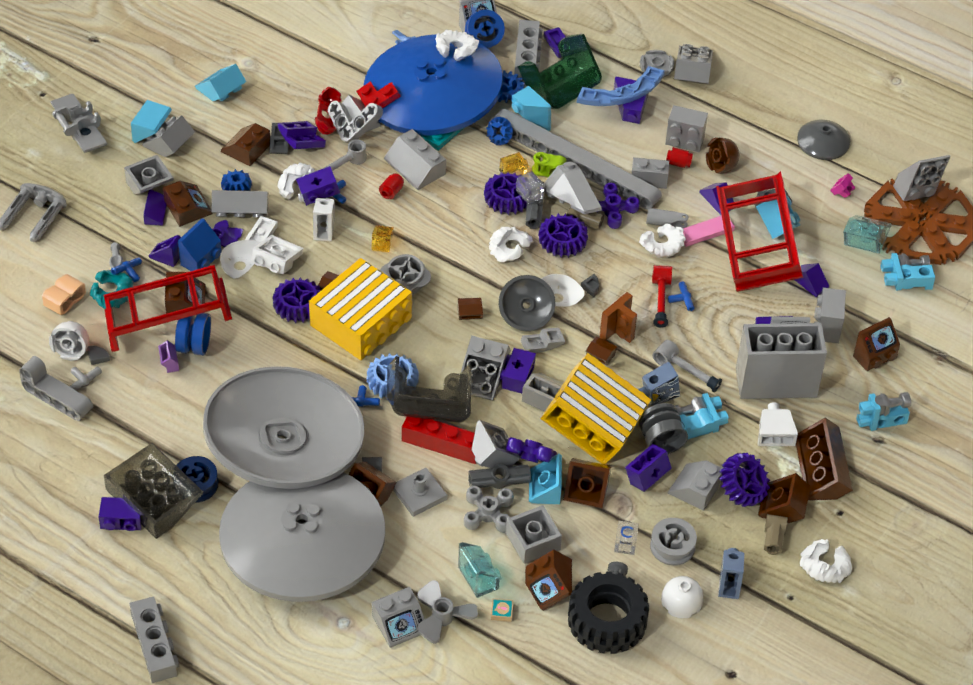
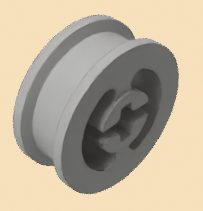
M663 519L653 528L650 542L651 552L657 560L664 564L673 566L684 564L692 558L695 552L696 531L691 524L683 519Z

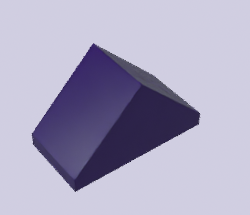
M727 182L714 183L699 191L720 215L721 210L716 186H728ZM733 198L726 199L727 204L734 202Z
M176 235L158 243L148 257L174 267L180 259L178 240L181 237Z
M819 263L801 265L803 278L795 279V281L812 295L818 297V295L822 294L823 288H829Z

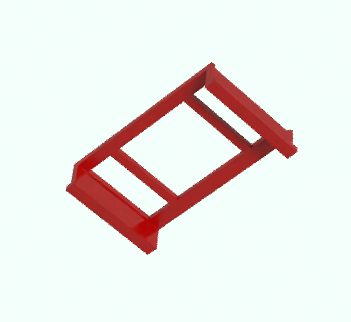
M781 171L773 176L723 187L716 186L736 291L739 292L803 278ZM773 188L776 191L773 194L728 204L726 201L728 198ZM777 200L786 242L736 253L728 210ZM787 249L790 261L788 263L742 273L739 271L737 259Z
M215 265L104 295L106 305L104 311L112 352L119 351L117 336L221 308L225 321L232 320L223 278H218ZM212 273L218 300L199 305L193 278ZM188 280L193 307L139 321L134 294ZM128 296L133 323L115 327L110 301Z

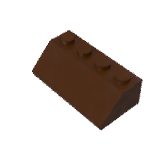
M825 417L799 432L796 439V448L802 479L811 486L808 500H837L853 491L840 427Z

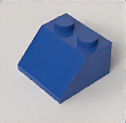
M203 218L178 240L180 264L190 271L208 267L215 259L220 257L222 252L221 240Z

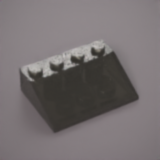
M153 443L104 475L106 490L114 498H123L140 515L141 525L156 539L172 529L203 494V491Z

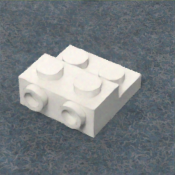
M270 235L253 248L251 261L257 266L269 268L273 273L284 274L292 268L293 261L303 254L304 248Z

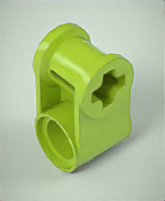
M537 152L533 156L534 165L532 166V172L537 176L549 177L556 167L566 163L567 159L561 155Z

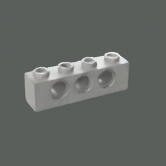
M519 20L514 75L518 74V78H523V80L535 81V74H539L540 64H536V62H540L541 52H537L541 50L542 40H538L539 38L542 39L543 28H539L540 21Z
M154 596L129 603L131 616L151 682L155 683L177 677L176 668L179 667L177 655H172L171 650H174L172 639L166 636V633L169 632L166 620L162 621L160 617L163 616L161 604H156Z

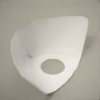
M241 240L227 245L222 250L220 256L224 272L233 279L239 278L248 272L254 265V262L251 261L253 248L260 242L257 240ZM240 261L244 262L246 267L243 270H237L234 264Z
M550 274L541 278L551 287L554 294H561L563 296L561 302H555L557 307L577 304L585 295L583 288L569 276Z

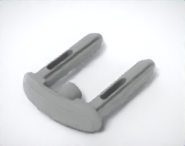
M24 183L20 186L21 191L0 218V230L8 228L29 197L34 198V203L39 207H43L47 201H50L52 204L30 233V241L36 242L40 240L60 210L66 208L67 203L62 194L51 188L39 184Z

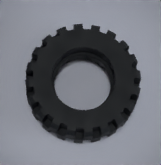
M606 571V574L598 572L594 573L593 577L589 575L583 578V582H578L575 590L570 595L568 625L571 628L572 635L575 638L578 637L577 641L581 645L586 644L588 649L592 651L596 649L599 650L598 653L603 654L605 652L616 654L618 650L624 652L629 650V646L634 647L645 634L649 615L648 597L643 592L640 584H634L635 580L630 577L625 578L624 574H612L611 571ZM600 604H612L621 608L627 616L618 621H604L594 616L590 610Z

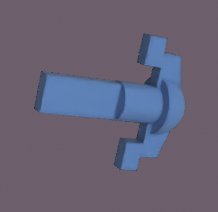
M398 30L392 31V34L400 39L395 41L396 44L416 38L415 36L407 37Z

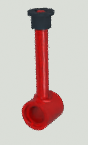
M653 265L652 284H658V306L653 324L658 328L668 325L667 315L665 314L666 285H671L672 266Z

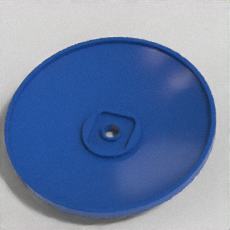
M437 34L425 35L403 41L381 54L369 68L365 76L364 85L371 81L378 91L392 82L401 96L382 108L383 114L378 121L383 125L402 133L413 129L423 136L446 134L463 129L480 120L497 103L503 88V74L498 59L487 47L479 43L478 48L473 54L456 62L454 52L458 47L451 43L449 56L444 58L436 47Z

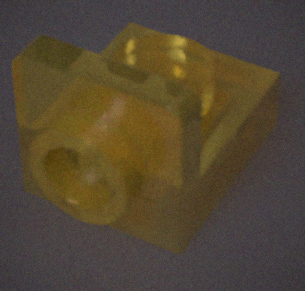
M520 152L500 158L499 171L503 174L519 170L522 176L527 175L528 161L522 157Z
M375 226L372 233L371 249L373 251H390L394 227Z

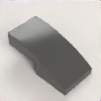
M272 123L270 154H288V142L279 131L278 123Z

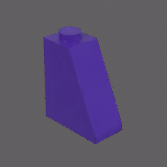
M616 76L614 90L627 84L631 85L637 80ZM648 94L632 102L618 105L622 121L640 124Z

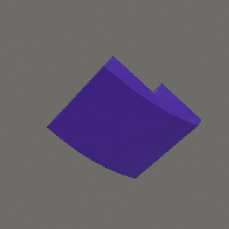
M310 122L278 123L282 136L294 149L325 147L326 140L316 134L317 127Z

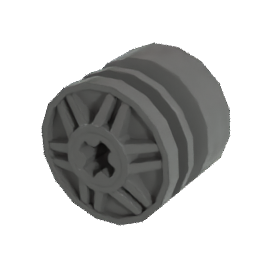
M661 403L651 406L643 412L638 420L648 447L654 444L666 450L667 454H670L682 448L687 442V431L683 422H681L676 407L672 404Z

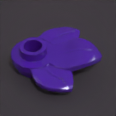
M227 220L216 223L212 229L221 240V246L224 248L238 241L243 233V229L229 227Z

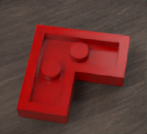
M370 81L356 91L365 107L370 103H375L384 108L401 97L392 82L377 91Z

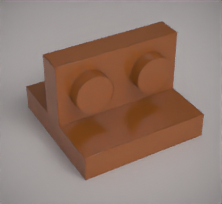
M626 292L602 312L601 339L606 341L616 333L620 338L629 343L634 340L637 314L631 310L633 296L630 293Z

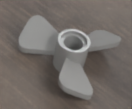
M435 580L430 581L418 591V600L432 608V616L418 624V632L433 644L439 642L442 626L449 625L453 620V616L471 620L477 618L478 613L475 604L453 607V602L450 599L441 597L439 583Z

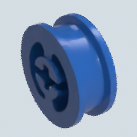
M480 10L468 18L465 24V32L468 35H473L475 39L479 40L480 44L490 48L502 40L505 26L502 18L496 12ZM480 17H486L492 21V23L490 21L481 22L474 28L476 20ZM483 27L486 28V27H487L488 30L485 32V31H482L481 28H483ZM495 30V35L491 41L486 42L477 38V35L481 38L489 36Z

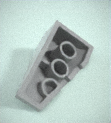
M566 162L563 165L557 166L544 183V192L549 197H557L559 202H567L571 205V208L583 214L602 210L582 170L575 162Z

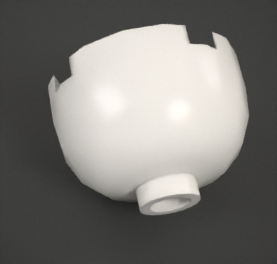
M62 322L52 331L49 337V345L54 353L57 352L61 355L60 358L69 361L78 360L88 348L89 335L87 330L77 322Z
M688 576L672 578L666 583L662 592V606H665L671 616L690 618L692 614L698 613L702 607L703 590L697 581Z

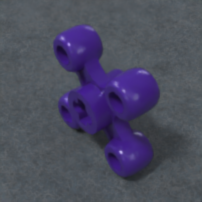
M610 182L604 186L603 195L605 200H598L601 205V211H604V214L608 217V226L612 229H618L622 224L620 211L626 210L628 213H636L639 210L640 201L637 197L633 196L627 198V200H621V197L617 195V185Z
M510 437L506 446L507 451L519 454L521 459L538 463V460L549 463L552 457L557 455V452L553 449L528 439L523 442L522 440Z

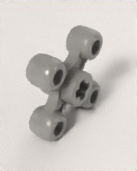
M478 486L469 487L466 492V499L470 504L477 505L478 509L475 512L470 511L465 514L464 526L468 530H475L483 520L484 522H494L496 529L499 532L505 533L506 521L510 516L502 514L499 510L501 507H508L513 503L514 495L512 490L503 488L495 498L493 496L484 497L482 490Z

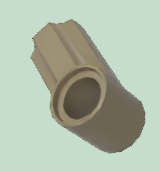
M571 206L566 213L567 216L573 215L574 219L579 218L580 222H584V225L595 229H600L604 220L603 214L597 212L583 214L571 208Z
M767 514L764 530L766 532L764 550L768 554L776 555L781 553L788 517Z

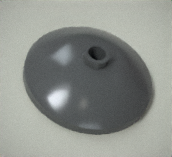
M823 119L804 124L797 136V142L802 151L813 158L821 160H833L843 156L848 151L851 142L848 132L841 125Z
M533 275L517 276L508 281L501 290L498 303L499 311L504 321L512 328L520 331H534L545 326L552 318L555 310V296L551 287L543 279ZM529 303L530 307L526 309L523 307V304Z

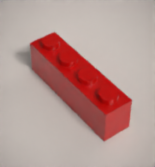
M410 412L408 413L402 425V442L472 464L477 463L472 452L474 432Z

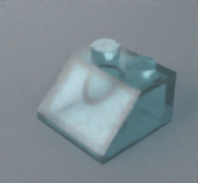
M859 215L850 217L843 231L844 245L880 254L892 224Z
M464 542L459 543L458 568L475 596L479 598L498 590L501 574L497 568L494 569L489 554L484 553L481 546Z

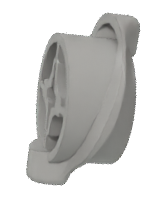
M409 254L394 257L380 269L381 272L390 278H395L396 282L410 290L412 294L417 293L431 281V274L425 268L423 262Z

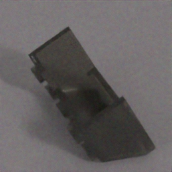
M395 356L387 366V399L393 411L399 416L462 423L471 414L472 365H467L460 374H448L444 379V389L437 390L407 386V373L402 367H399V356Z

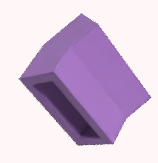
M166 340L158 346L161 365L166 367L167 373L179 371L175 345Z

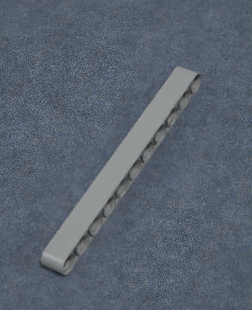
M501 109L492 118L504 117L509 120L513 128L511 139L536 152L561 155L567 159V162H575L582 170L585 178L603 187L607 183H615L618 187V195L626 199L632 196L637 197L640 201V206L645 209L652 208L662 197L661 191L652 184L507 109Z

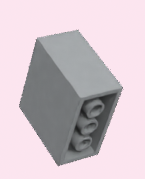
M822 323L744 324L736 364L740 399L817 398L827 355Z

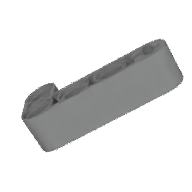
M33 356L19 369L22 386L27 392L72 419L80 421L93 408V403L89 398L47 374L46 366L40 358Z

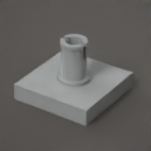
M427 468L397 481L393 489L413 517L447 500L446 492Z

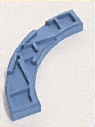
M648 66L635 83L618 87L612 91L582 87L577 103L591 106H614L632 102L651 92L662 80L665 70Z

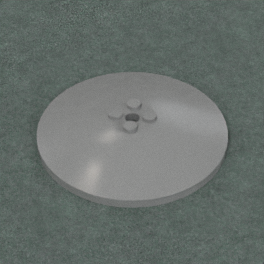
M263 367L240 373L225 381L214 391L205 407L203 432L206 443L214 457L232 473L245 480L267 487L297 489L328 482L345 472L354 463L363 444L364 421L361 411L353 398L333 381L303 369ZM278 436H285L286 439H281Z
M344 472L328 482L297 489L273 488L249 481L236 492L223 512L219 529L220 546L229 569L250 589L278 600L291 602L316 601L345 592L362 581L371 572L383 551L385 520L382 509L370 490L360 481ZM300 519H304L307 521L304 524L297 523V521Z

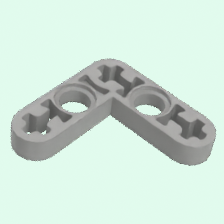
M333 101L329 104L328 113L341 139L349 143L352 140L359 139L382 117L383 109L375 103H370L352 120L345 105L338 101ZM345 118V124L341 126V121ZM364 119V124H363V126L360 128V127H359V124H360L361 120Z

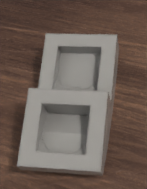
M559 328L542 329L540 334L522 335L520 340L524 350L533 353L545 352L565 344V339Z

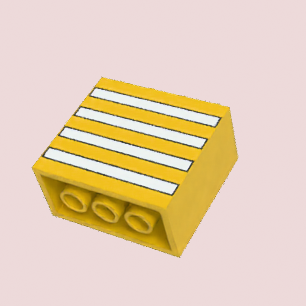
M360 258L309 300L310 326L359 360H362L369 356L377 346L382 345L391 334L396 333L400 326L411 319L412 292Z
M587 353L571 371L540 419L601 464H606L622 448L651 399L632 386L627 380L617 375L612 369L598 361L597 358Z

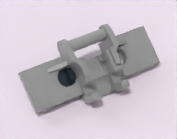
M74 94L50 101L55 109L52 113L53 117L59 121L65 135H72V138L76 140L84 153L107 145L106 140L97 129L100 126V115L97 112L94 115L92 114L93 106L90 101L86 102L87 106L85 109Z

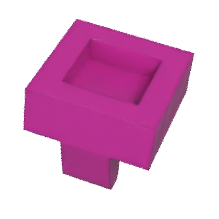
M847 173L837 180L830 191L834 195L839 194L844 198L848 197L851 194L850 192L855 189L851 182L853 177Z

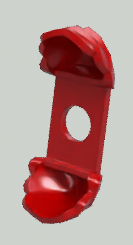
M327 87L319 95L317 117H315V124L318 130L325 135L331 134L337 129L333 125L330 115L329 118H325L322 115V111L328 113V107L331 102L338 101L341 103L342 101L340 98L341 93L332 87Z

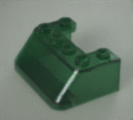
M584 34L568 35L560 40L558 49L562 59L540 73L536 64L530 61L517 66L526 87L530 86L551 105V109H559L577 98L582 87L592 89L601 82L602 75Z

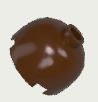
M723 137L711 139L707 147H710L709 152H706V162L711 171L715 170V173H726L733 170L737 166L740 156L736 143L731 139Z

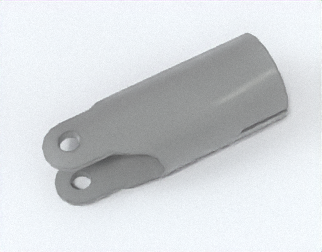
M648 208L646 224L659 226L671 224L674 227L686 228V221L689 216L675 211Z

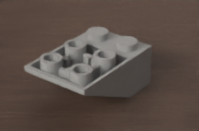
M690 44L679 45L674 79L709 84L713 50L706 46L695 48Z
M946 155L920 160L898 173L893 187L902 200L908 201L933 196L951 156Z
M471 335L456 391L493 401L501 381V371L506 368V359L511 351L509 345Z

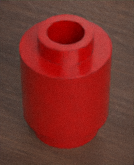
M673 147L672 150H668L666 160L669 161V165L690 168L693 154L687 150Z
M397 173L389 175L379 186L381 196L385 199H393L403 188L404 179Z

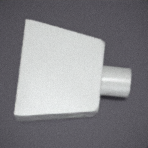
M317 198L313 210V240L332 241L335 219V201L333 199ZM326 222L327 225L322 227L320 224Z
M776 402L768 404V409H763L761 413L758 446H795L798 433L790 410L780 409L779 404Z

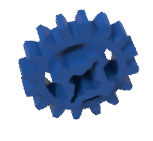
M503 70V88L498 102L505 100V103H507L508 100L512 101V95L524 89L523 78H518V74L512 75V71L506 73Z

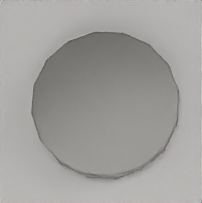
M649 50L645 55L641 56L640 68L643 72L646 71L648 66L665 70L663 76L665 77L673 71L674 59L663 50Z

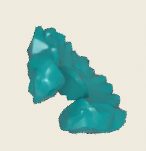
M111 270L99 271L95 276L98 282L93 283L90 296L97 301L99 306L106 309L104 295L109 293L99 288V283H114L117 285L116 291L134 287V282L127 274L122 272L113 275ZM128 296L110 301L111 307L120 308V305L128 301Z

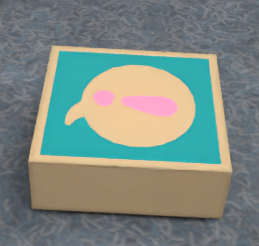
M492 599L491 620L512 622L513 600Z

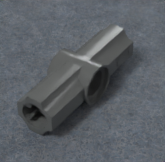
M533 178V180L528 182L531 183L530 188L532 190L527 196L526 226L530 229H537L542 223L544 182L538 178Z
M498 464L493 468L469 470L468 481L470 487H494L501 489L506 485L530 483L531 472L528 465L506 467L503 464ZM495 475H501L504 478L499 479Z

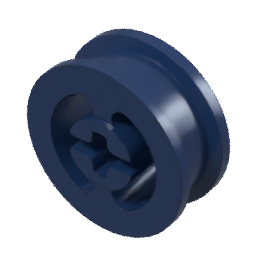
M191 456L181 460L173 470L176 494L184 501L199 503L210 499L216 493L219 485L215 464L202 456ZM204 474L209 476V479L206 482ZM185 477L187 479V485L182 482V480Z

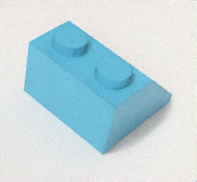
M235 63L218 70L195 85V88L210 100H220L221 102L229 97L230 92L233 91L235 93L242 89L241 85L247 81Z

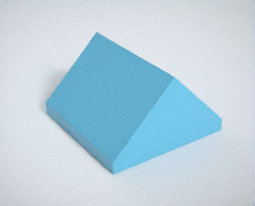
M147 100L131 122L132 141L136 143L157 133L172 109Z
M557 454L552 457L549 463L542 462L530 469V503L560 505L562 455Z

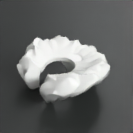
M445 30L436 36L437 50L444 58L449 56L451 43L458 47L454 52L456 62L473 54L479 44V40L475 39L473 35H468L467 32H458L457 30Z
M305 163L293 164L288 169H285L277 185L282 197L290 200L294 195V181L297 178L316 172L315 169ZM298 194L299 201L304 202L302 194Z
M664 224L658 227L657 232L659 238L666 235L668 237L667 242H656L654 240V233L647 231L641 235L639 243L650 254H655L658 258H668L680 251L681 247L684 246L686 238L683 234V228Z
M501 227L490 238L489 249L491 250L490 254L494 255L498 262H512L523 255V250L519 245H516L515 249H509L505 245L506 242L516 240L522 247H529L533 243L532 236L515 227Z
M828 539L814 541L813 544L807 546L801 552L800 567H803L807 575L809 574L816 581L841 583L844 577L851 574V557L843 546L835 549V563L830 566L826 562L819 560V557L829 549Z

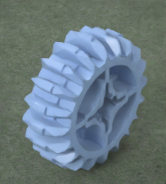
M389 353L386 357L381 355L380 359L375 358L374 362H370L367 370V382L374 395L379 394L381 399L387 397L388 401L390 398H394L397 401L398 397L405 398V394L410 396L412 391H415L416 385L419 382V371L416 363H412L411 358L406 359L405 355L399 357L398 353L395 356H391Z

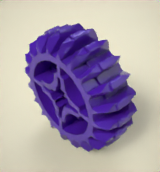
M502 172L499 175L494 174L493 178H489L485 185V202L489 205V208L494 209V212L499 210L501 214L507 212L509 215L510 212H513L516 215L517 211L522 212L524 208H527V196L532 190L530 188L531 183H528V179L523 178L522 175L517 176L516 172L513 174H509V172L507 174Z
M558 213L556 217L551 215L549 219L545 218L544 223H541L538 233L539 242L542 244V249L547 250V253L553 252V256L558 254L560 257L566 255L569 258L570 254L576 256L577 252H582L583 248H585L588 240V230L584 222H580L579 218L574 219L573 215L567 216L566 213L564 216H560Z
M301 277L299 280L294 278L291 281L285 280L284 283H280L275 288L272 298L275 312L281 316V319L286 318L288 322L294 320L295 324L300 320L303 323L305 319L310 321L309 300L321 291L320 286L316 285L315 281L310 282L308 278L306 280H302Z
M748 452L737 453L729 457L722 464L723 468L719 472L723 476L719 480L723 482L721 488H725L726 492L724 495H729V501H734L735 505H741L742 507L754 506L762 502L763 498L768 495L767 491L770 487L767 483H769L770 479L766 475L769 472L764 470L765 465H761L760 459H755V455H749Z

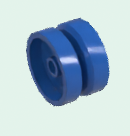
M201 313L197 314L196 318L193 315L178 320L175 334V349L177 352L188 353L192 349L195 355L204 356L206 354L211 335V315Z

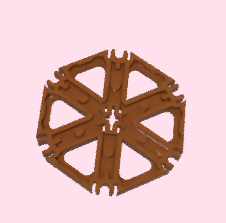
M892 178L890 183L887 181L865 203L864 223L882 250L887 247L886 253H889V251H895L897 255L903 253L909 259H920L922 255H929L930 264L941 265L943 263L945 265L947 258L955 262V258L958 260L973 244V206L961 190L957 193L958 187H955L953 190L949 189V182L945 184V181L940 180L935 194L923 204L920 198L903 201L893 187L895 181ZM887 192H891L902 208L883 206L878 201ZM958 200L968 215L944 214L943 211L953 201ZM877 223L902 227L894 236L887 237ZM943 232L964 234L967 237L959 245L954 246L950 244ZM922 236L932 253L912 251L909 248Z

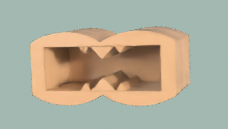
M65 274L57 279L54 286L44 291L42 296L43 305L60 315L65 314L73 304L80 301L85 295V283Z

